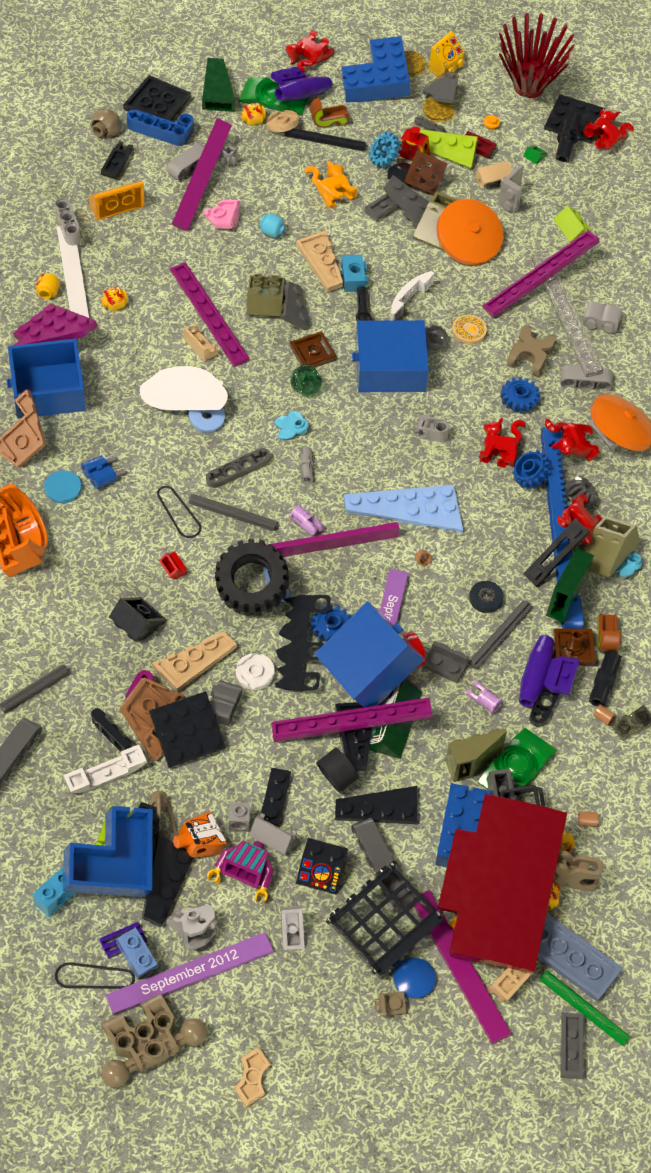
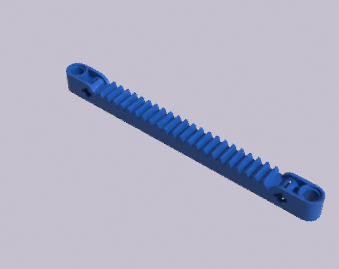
M542 427V452L552 461L550 464L553 466L549 470L552 474L546 476L548 479L546 481L553 543L566 529L558 524L557 518L558 516L562 517L564 509L568 507V504H566V486H564L565 480H563L564 469L562 468L561 452L551 447V445L557 443L562 438L561 430L553 433L546 427ZM568 537L554 551V559L571 542V540L568 541ZM572 551L555 568L557 582L573 555ZM577 595L565 622H561L562 628L583 629V610L579 595Z

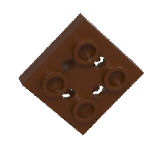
M417 150L404 182L435 194L448 163Z
M554 628L555 658L562 656L579 659V666H595L592 629Z

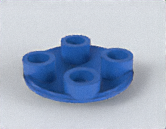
M407 958L396 966L393 981L399 992L404 991V997L420 998L433 990L436 975L433 967L427 961L420 958Z

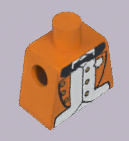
M211 811L186 821L182 825L179 835L173 838L174 846L176 848L185 847L191 857L216 856L221 854L227 845Z

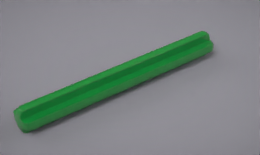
M549 971L543 972L540 976L542 983L623 1046L628 1042L629 1034Z

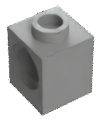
M229 803V831L249 832L250 803Z

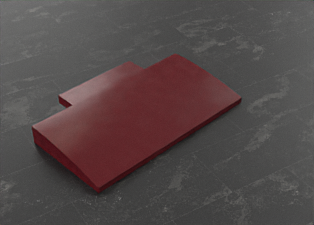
M485 794L476 832L455 829L438 903V910L441 909L442 911L458 914L449 950L451 957L535 973L567 812Z

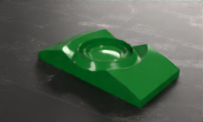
M268 77L248 78L239 102L246 104L259 103L264 108L281 112L290 110L302 116L308 98L296 101H279L275 97V89L280 86L278 83Z
M524 728L511 740L500 756L490 764L478 783L488 790L486 777L489 771L510 769L511 776H513L515 782L514 788L528 786L557 752V749L527 728Z

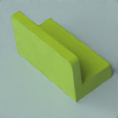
M568 205L554 218L555 223L569 242H572L587 230L593 233L577 210Z

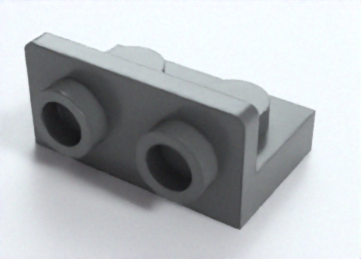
M434 641L431 651L426 657V663L422 667L457 684L468 665L469 657L460 651L449 648L444 643Z

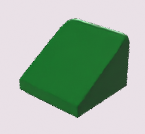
M534 145L527 147L523 157L537 164L548 153Z

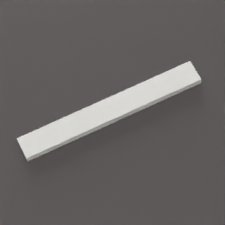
M57 226L69 309L72 312L89 318L77 245H68L65 242L60 226Z

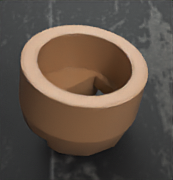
M426 550L416 552L415 560L419 565L426 566L431 562L432 557Z

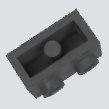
M510 769L489 771L486 777L488 790L491 791V795L500 797L502 790L515 787ZM514 792L504 794V798L518 800Z

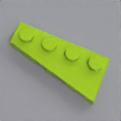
M420 129V133L429 137L430 153L472 170L478 137Z

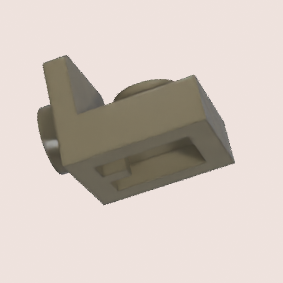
M404 991L379 993L377 995L378 999L374 1000L375 1010L380 1012V1016L406 1013Z

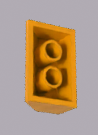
M138 181L89 195V205L96 220L144 207V183Z

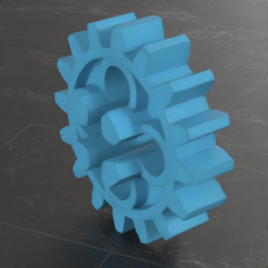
M385 131L383 135L378 134V139H373L374 144H370L372 149L368 151L371 154L369 156L371 163L379 168H386L387 164L392 166V161H397L395 157L400 156L398 150L402 149V147L398 146L401 144V141L398 140L399 137Z

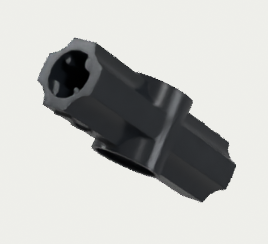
M567 113L563 131L557 135L559 146L555 159L558 161L569 162L573 145L579 141L577 130L581 116L578 113Z
M606 651L601 667L598 668L593 683L594 687L589 697V702L594 706L598 707L601 704L605 707L610 690L613 689L617 677L616 673L622 658L616 651Z

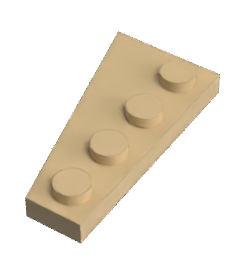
M327 230L297 240V248L325 290L330 292L343 287V281L339 268L336 265V258L331 249L332 246L328 239Z
M221 632L201 641V644L185 648V651L168 655L162 661L152 662V668L178 692L235 650L237 643L225 632Z

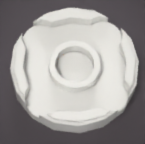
M248 654L242 657L236 666V678L247 689L261 690L266 688L275 676L274 664L264 654Z

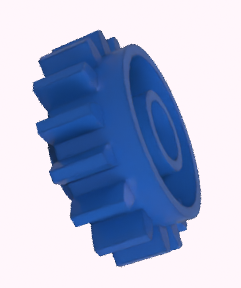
M519 377V380L512 378L511 382L507 380L506 385L502 386L500 396L502 404H506V408L512 409V412L518 411L522 413L526 411L528 413L529 409L534 410L535 406L539 404L541 392H538L539 386L534 387L535 382L529 383L528 378L525 381L522 380V377Z
M538 450L536 452L529 451L517 459L513 466L514 471L512 474L515 476L514 480L521 488L525 487L529 490L531 486L533 489H536L537 484L542 486L543 480L548 481L546 476L552 474L549 471L553 468L550 464L552 461L544 452L540 453Z
M330 604L328 612L315 613V616H312L311 629L313 630V636H318V641L323 640L326 643L352 615H346L347 609L341 611L339 605L335 609Z

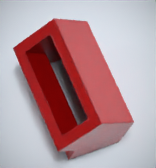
M175 551L172 553L166 552L159 559V562L170 578L177 579L187 574V568Z

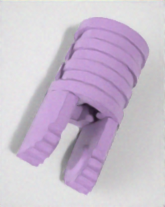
M301 505L296 506L290 513V519L311 536L316 535L317 532L324 531V525Z
M474 680L472 684L482 691L477 697L468 689L464 694L478 704H481L491 714H494L501 707L503 700L490 692L489 689L477 680Z

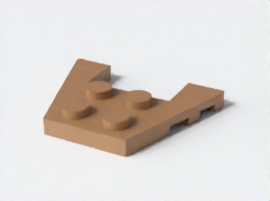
M25 390L15 399L24 416L0 437V455L16 467L23 466L47 445L30 390Z
M144 677L119 709L153 761H157L163 752L159 740L152 734L154 726L149 710L187 697L182 693L166 689L167 687Z

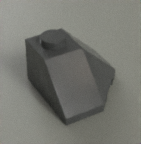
M454 72L442 73L425 85L423 94L426 96L431 94L436 101L453 104L459 75H456Z

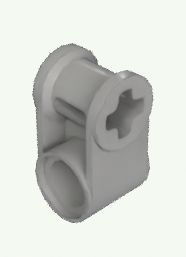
M420 415L418 417V425L413 430V434L416 437L437 442H445L449 438V423L446 420L428 415Z

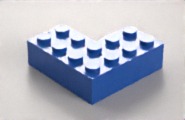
M402 36L370 40L372 63L341 67L346 103L410 96V79Z
M451 783L435 865L447 868L455 829L476 832L484 795H491V791L474 787L471 791L468 790L469 786Z
M111 806L105 813V846L69 843L64 849L63 891L146 897L152 891L153 809L134 808L130 812V807Z

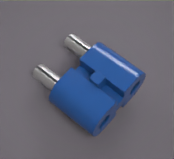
M101 455L81 463L82 472L87 479L90 478V483L95 489L115 482L117 476L125 474L123 467L114 471L111 466L107 465L116 460L114 455L106 458Z

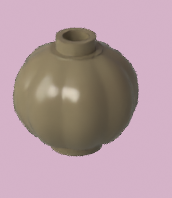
M99 109L91 119L92 131L97 137H101L108 132L105 138H112L121 130L119 115L113 110Z

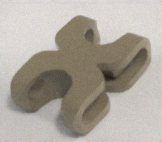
M524 325L519 334L518 343L513 345L509 353L507 365L515 367L517 362L527 360L533 364L532 375L539 377L545 366L546 358L551 355L557 336L549 334L545 339L538 340L531 335L532 327Z
M560 850L554 882L559 886L568 884L572 889L593 892L599 885V877L603 872V863L594 857L586 855L573 857L571 853ZM594 865L597 867V870L591 871L587 867ZM584 879H591L593 884H585Z

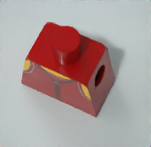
M417 126L406 129L400 139L401 144L398 145L402 147L401 150H398L399 157L412 161L417 150L430 156L429 137L420 133V128Z

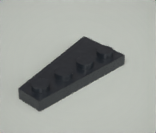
M358 702L335 703L334 709L335 712L364 707ZM371 727L339 732L342 752L356 771L367 770Z
M418 785L336 799L335 820L360 822L372 818L376 823L417 825Z
M158 835L152 859V891L145 897L142 919L161 927L194 857L189 856L185 848H176L173 842Z

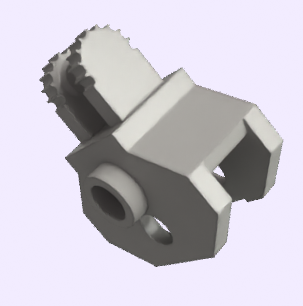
M208 905L194 909L190 907L188 910L176 908L173 913L174 916H169L166 920V924L169 927L180 931V936L184 937L185 947L192 950L205 946L216 934L214 908Z

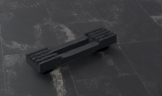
M575 518L523 574L536 587L540 586L562 560L590 532ZM568 537L571 542L544 568L541 564Z

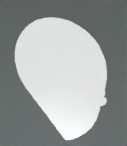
M178 366L161 370L140 387L142 399L150 406L163 410H220L225 405L228 397L227 391L222 386L223 381H219L206 370L191 366Z

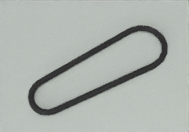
M160 487L157 490V496L179 534L185 538L198 536L202 527L190 509L172 487ZM161 489H171L196 521L199 531L195 535L187 536L180 531L159 494Z
M68 962L60 965L55 972L57 984L64 988L121 989L126 987L64 985L58 980V972L67 965L128 972L132 976V982L129 985L135 982L134 973L122 968Z

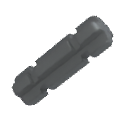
M417 115L414 120L416 124L422 125V127L430 131H445L443 126L437 125L426 118L424 119L420 115Z

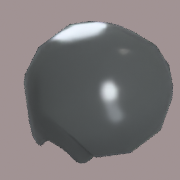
M434 324L425 328L428 349L438 351L446 347L448 344V334L445 329Z

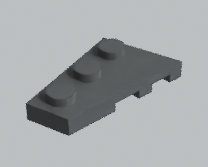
M393 175L383 190L395 205L400 206L404 211L403 215L406 219L409 218L412 221L413 227L416 229L429 201Z
M289 281L284 285L283 298L285 303L282 305L284 312L281 315V319L303 330H308L311 325L303 289L301 286Z

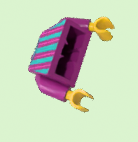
M241 841L237 846L222 851L215 864L216 868L210 870L207 874L208 880L211 879V876L217 875L214 883L218 884L221 881L219 874L221 872L252 887L258 888L261 886L260 890L255 893V901L258 895H264V904L268 896L266 890L270 887L273 877L272 864L267 859L269 853L267 850H264V844L260 841H255L253 844Z

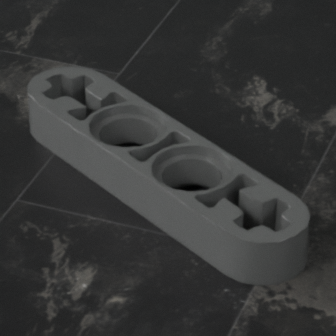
M260 448L209 471L206 474L207 485L212 488L220 487L269 464L271 458L270 451ZM244 462H249L251 466L246 468L243 467L241 464ZM229 469L235 471L233 475H228L225 472Z

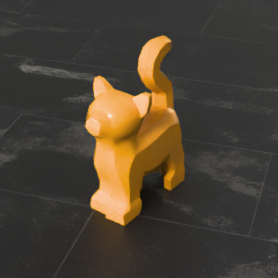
M327 161L328 172H326V176L329 178L318 180L320 171L316 167H307L304 170L305 173H314L311 180L329 209L337 206L333 201L336 198L342 200L343 194L350 200L357 197V188L350 185L348 178L343 174L344 167L342 165L339 166Z

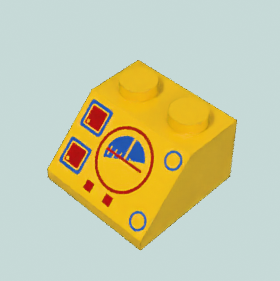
M450 31L431 47L429 71L437 76L446 72H454L464 64L465 52L454 32Z

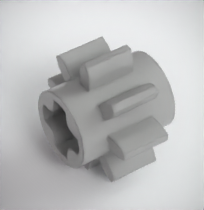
M230 145L224 146L218 157L220 163H224L227 166L235 165L236 160H239L237 148Z

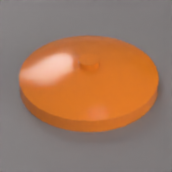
M460 199L449 204L440 214L437 222V237L443 250L452 259L466 265H479L491 260L500 250L503 242V228L498 216L489 206L474 199Z
M603 394L594 400L590 408L591 417L606 437L616 444L633 451H645L651 447V420L639 407L622 397L612 394Z

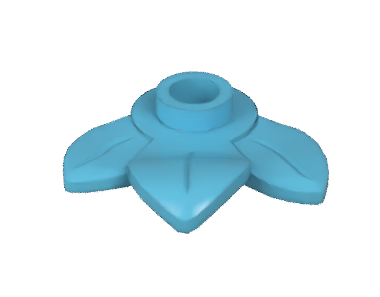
M290 411L288 416H280L274 421L275 425L281 429L277 436L279 439H291L296 434L303 435L308 431L309 427L308 421L298 411Z
M630 553L615 570V573L619 572L621 577L634 574L635 570L642 566L641 556L637 553Z

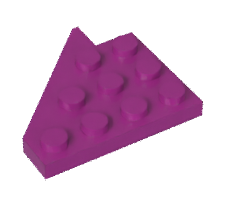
M50 304L13 332L14 337L20 340L13 346L80 338L89 334L98 325L94 319Z

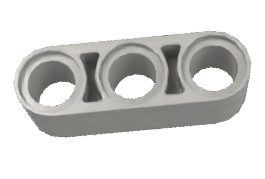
M201 143L195 144L171 160L166 167V171L178 181H181V178L193 173L205 146Z
M59 198L55 201L56 219L65 242L68 245H77L81 241L78 221L70 201L66 198Z
M565 365L561 368V386L610 391L612 389V371L609 368Z

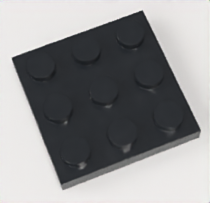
M148 75L123 104V110L128 112L130 110H138L172 121L191 98V92Z
M559 94L544 126V130L558 134L563 131L567 113H578L581 116L577 130L579 141L590 144L594 136L587 138L583 131L590 122L594 124L596 119L600 117L601 110L606 108Z
M206 691L149 710L168 768L226 748Z

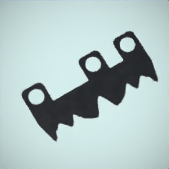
M299 595L286 598L284 601L290 603L293 609L286 613L285 616L292 620L282 627L279 635L290 640L291 643L276 650L279 660L285 665L277 669L283 678L275 683V687L284 690L315 691L319 688L320 674L318 672H302L303 661L319 660L316 656H310L308 650L312 646L321 648L324 644L322 642H306L310 613L328 612L331 597L329 595ZM320 598L327 601L326 607L317 609L315 607L316 600ZM307 676H314L316 678L314 686H305L304 680Z

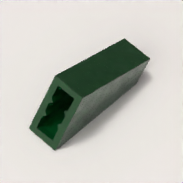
M207 58L202 110L235 112V97L224 59Z
M576 548L554 588L546 616L563 623L565 622L590 570L594 555Z

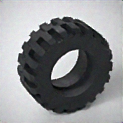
M248 539V543H243V540L238 541V546H229L227 548L228 552H223L220 556L221 560L217 561L215 572L216 587L221 600H224L225 605L229 609L233 608L234 612L238 614L244 612L245 616H251V613L261 616V612L266 611L269 613L272 611L273 606L278 607L281 604V599H284L287 594L286 590L289 589L287 563L283 559L282 553L276 551L275 546L272 544L266 545L263 540L255 543L254 539ZM249 563L261 564L270 572V582L268 585L254 593L238 589L234 582V575L237 570Z

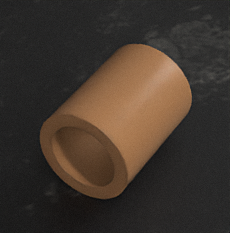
M601 704L593 714L594 717L606 725H609L616 715Z
M598 812L578 813L579 826H598Z

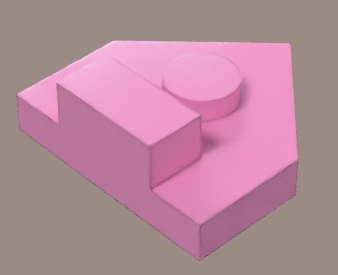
M222 200L218 202L217 206L212 209L208 208L203 213L215 228L232 229L237 226L241 204L239 200Z

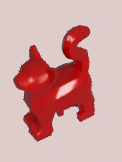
M314 30L310 31L308 37L300 39L297 44L287 45L285 48L292 65L300 55L308 59L297 63V67L302 72L306 71L303 66L312 67L334 54L333 48L328 49L329 40L327 38H322L320 44L316 43L315 39L318 33Z
M601 110L600 117L596 119L594 124L590 122L583 131L587 138L596 134L600 137L594 143L598 149L605 148L608 150L619 140L627 136L626 129L631 132L634 131V127L630 123H622L620 130L612 124L620 114V111L614 113L610 110Z
M500 418L498 422L484 424L483 430L486 432V438L484 440V451H480L479 454L480 462L488 464L493 454L502 456L497 460L498 467L505 468L508 464L513 467L517 457L518 446L522 441V434L518 427H525L526 423L522 420H516L511 424V432L515 435V438L500 435L503 418Z
M547 418L545 420V426L550 432L562 431V438L557 443L551 445L552 448L558 449L564 455L584 456L587 461H591L600 454L598 446L591 445L585 439L587 432L588 434L594 433L590 425L567 424L564 422H556L554 425L550 419Z
M582 493L572 501V504L567 509H564L562 517L558 516L557 522L561 527L567 528L576 518L590 532L581 542L588 545L591 543L594 528L603 518L600 514L591 517L590 513L584 508V503L588 502L589 499Z

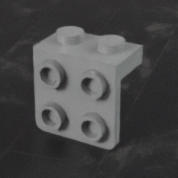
M521 164L501 180V190L498 195V204L506 211L514 214L519 209L522 192L521 181L524 166Z

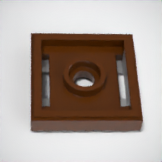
M322 331L290 341V347L304 371L337 360L335 352Z

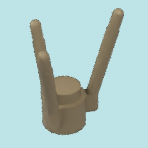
M164 791L153 792L151 794V801L148 804L157 807L158 818L161 817V812L167 809L173 833L177 836L178 830L171 810V801L167 800V793Z

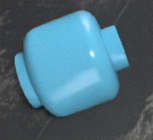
M274 213L264 214L259 224L261 232L272 238L278 237L279 234L282 235L286 228L284 219Z

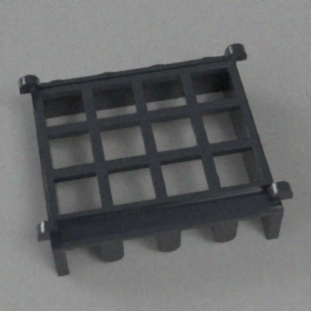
M395 860L389 864V867L384 866L377 873L378 876L373 881L368 880L361 887L362 890L357 895L355 893L352 894L345 901L347 904L341 909L339 907L336 908L325 921L334 928L372 970L371 973L380 980L384 978V973L391 966L395 967L399 963V959L407 952L411 953L421 939L429 937L431 930L437 925L441 927L444 924V919L441 917L444 912L441 909L436 912L395 868L398 864ZM390 874L401 884L393 892L382 883ZM379 885L388 897L376 906L367 894ZM404 888L415 899L407 907L395 897ZM364 898L373 910L361 919L352 908ZM393 900L402 911L390 921L380 909ZM417 903L428 913L420 922L409 912ZM349 912L358 923L346 933L337 921ZM377 913L387 925L375 934L367 926L366 922ZM406 914L416 926L404 936L394 924ZM362 926L372 938L360 948L350 936ZM389 928L400 938L390 949L379 939ZM376 941L386 953L373 962L364 951Z

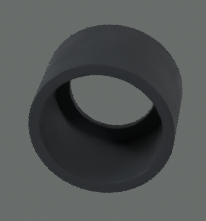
M337 747L316 762L321 773L339 793L359 779V775L353 765Z

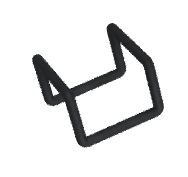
M529 785L506 789L500 792V797L513 792L515 795L534 792L536 805H540L541 802V806L545 807L541 787Z

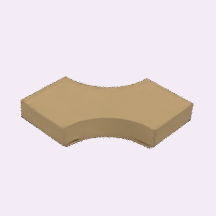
M259 1047L241 1058L244 1075L242 1080L234 1087L235 1092L246 1107L265 1096L261 1080L265 1071L271 1067V1064Z

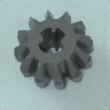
M579 476L575 479L573 478L567 484L566 491L569 493L568 496L571 497L572 501L582 493L589 499L588 502L584 503V507L593 504L597 499L595 487L592 486V483L587 478Z

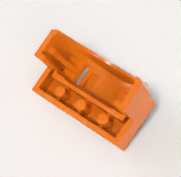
M13 483L0 488V564L2 571L8 577L42 563V556L45 554L48 544L46 527L40 513L30 498ZM26 517H29L28 519H26V520H24V521H22V522L17 523V521L22 520V519H25ZM15 528H16V530H17V533H18V536H19V539H20V543H21L20 545L18 544V540H17Z

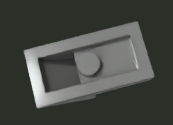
M302 906L280 907L283 950L305 949Z

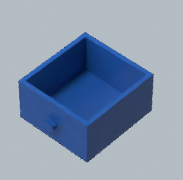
M425 320L357 321L356 353L352 352V362L356 361L358 392H426L429 368Z
M77 339L8 346L12 379H6L7 389L13 388L14 401L25 390H30L38 416L86 411ZM15 402L17 419H21L24 413Z
M368 601L315 653L316 657L348 694L363 707L379 705L425 660L401 634L404 629L400 624L396 622L393 625L382 612Z

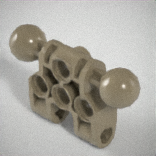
M160 993L140 1003L147 1021L139 1022L134 1028L129 1027L121 1013L101 1023L117 1056L128 1058V1060L124 1062L117 1059L108 1061L102 1068V1080L109 1087L117 1088L123 1086L131 1072L138 1070L141 1073L148 1068L161 1065L164 1060L179 1053L178 1048L184 1044L190 1046L202 1044L207 1037L208 1030L206 1025L200 1019H187L182 1024L180 1032L173 1035L176 1026L175 1018ZM163 1022L169 1023L166 1027L159 1026ZM144 1032L150 1033L147 1037H140ZM122 1043H130L126 1048L120 1047ZM153 1050L160 1051L157 1055H150V1052Z

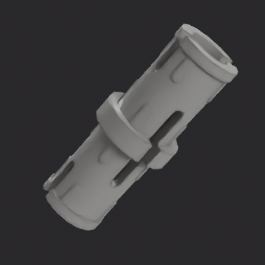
M303 447L300 449L301 461L299 463L302 471L301 481L312 482V470L314 468L312 449L310 447Z

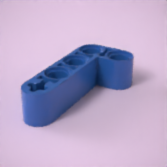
M130 110L127 112V128L176 146H183L194 131V118L190 114H182L175 123L138 110Z

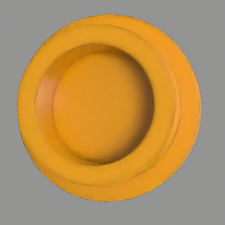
M489 115L484 118L483 123L488 129H496L500 125V120L496 116Z

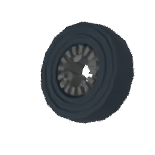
M491 581L477 582L472 586L469 593V602L472 607L482 613L497 611L504 599L500 586ZM483 594H486L489 597V600L483 598Z

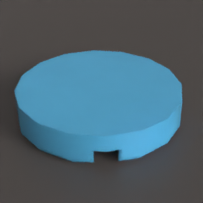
M56 471L49 475L44 483L46 496L55 503L65 504L72 502L81 493L82 485L80 478L70 471Z

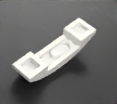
M434 272L421 274L402 287L393 301L390 320H398L403 315L404 304L417 291L424 293L434 283Z
M139 744L121 751V756L85 771L83 768L63 775L71 794L101 787L124 778L147 763V760Z

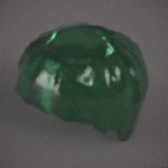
M304 364L293 370L290 376V384L296 393L312 396L320 390L322 378L316 368L312 365Z

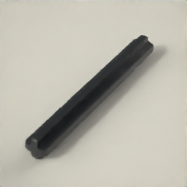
M296 128L285 132L286 137L358 151H365L366 142Z

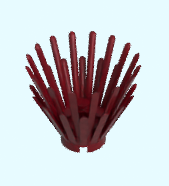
M526 13L524 16V57L521 32L518 31L516 17L512 18L517 61L505 23L503 24V29L510 55L503 36L499 33L500 47L505 57L504 60L502 54L499 53L502 64L514 84L515 92L520 96L522 94L527 95V98H536L543 94L544 89L569 65H564V63L569 59V53L575 46L573 44L559 61L574 37V34H571L550 65L568 26L565 24L559 37L554 38L546 56L557 18L554 17L552 19L548 34L546 31L543 32L539 45L544 16L542 13L538 17L534 47V30L531 29L529 31V14Z

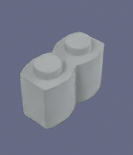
M589 301L582 325L589 329L596 328L606 333H616L622 309L612 305L605 306L599 302Z

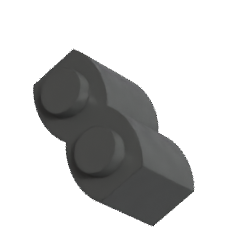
M219 680L218 684L214 685L211 690L212 698L210 704L217 723L229 726L242 696V687Z

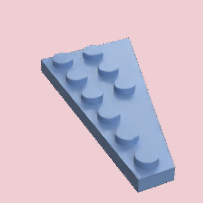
M454 485L344 494L346 513L380 517L385 520L391 519L402 523L425 527L431 526L442 530L448 529L463 533Z

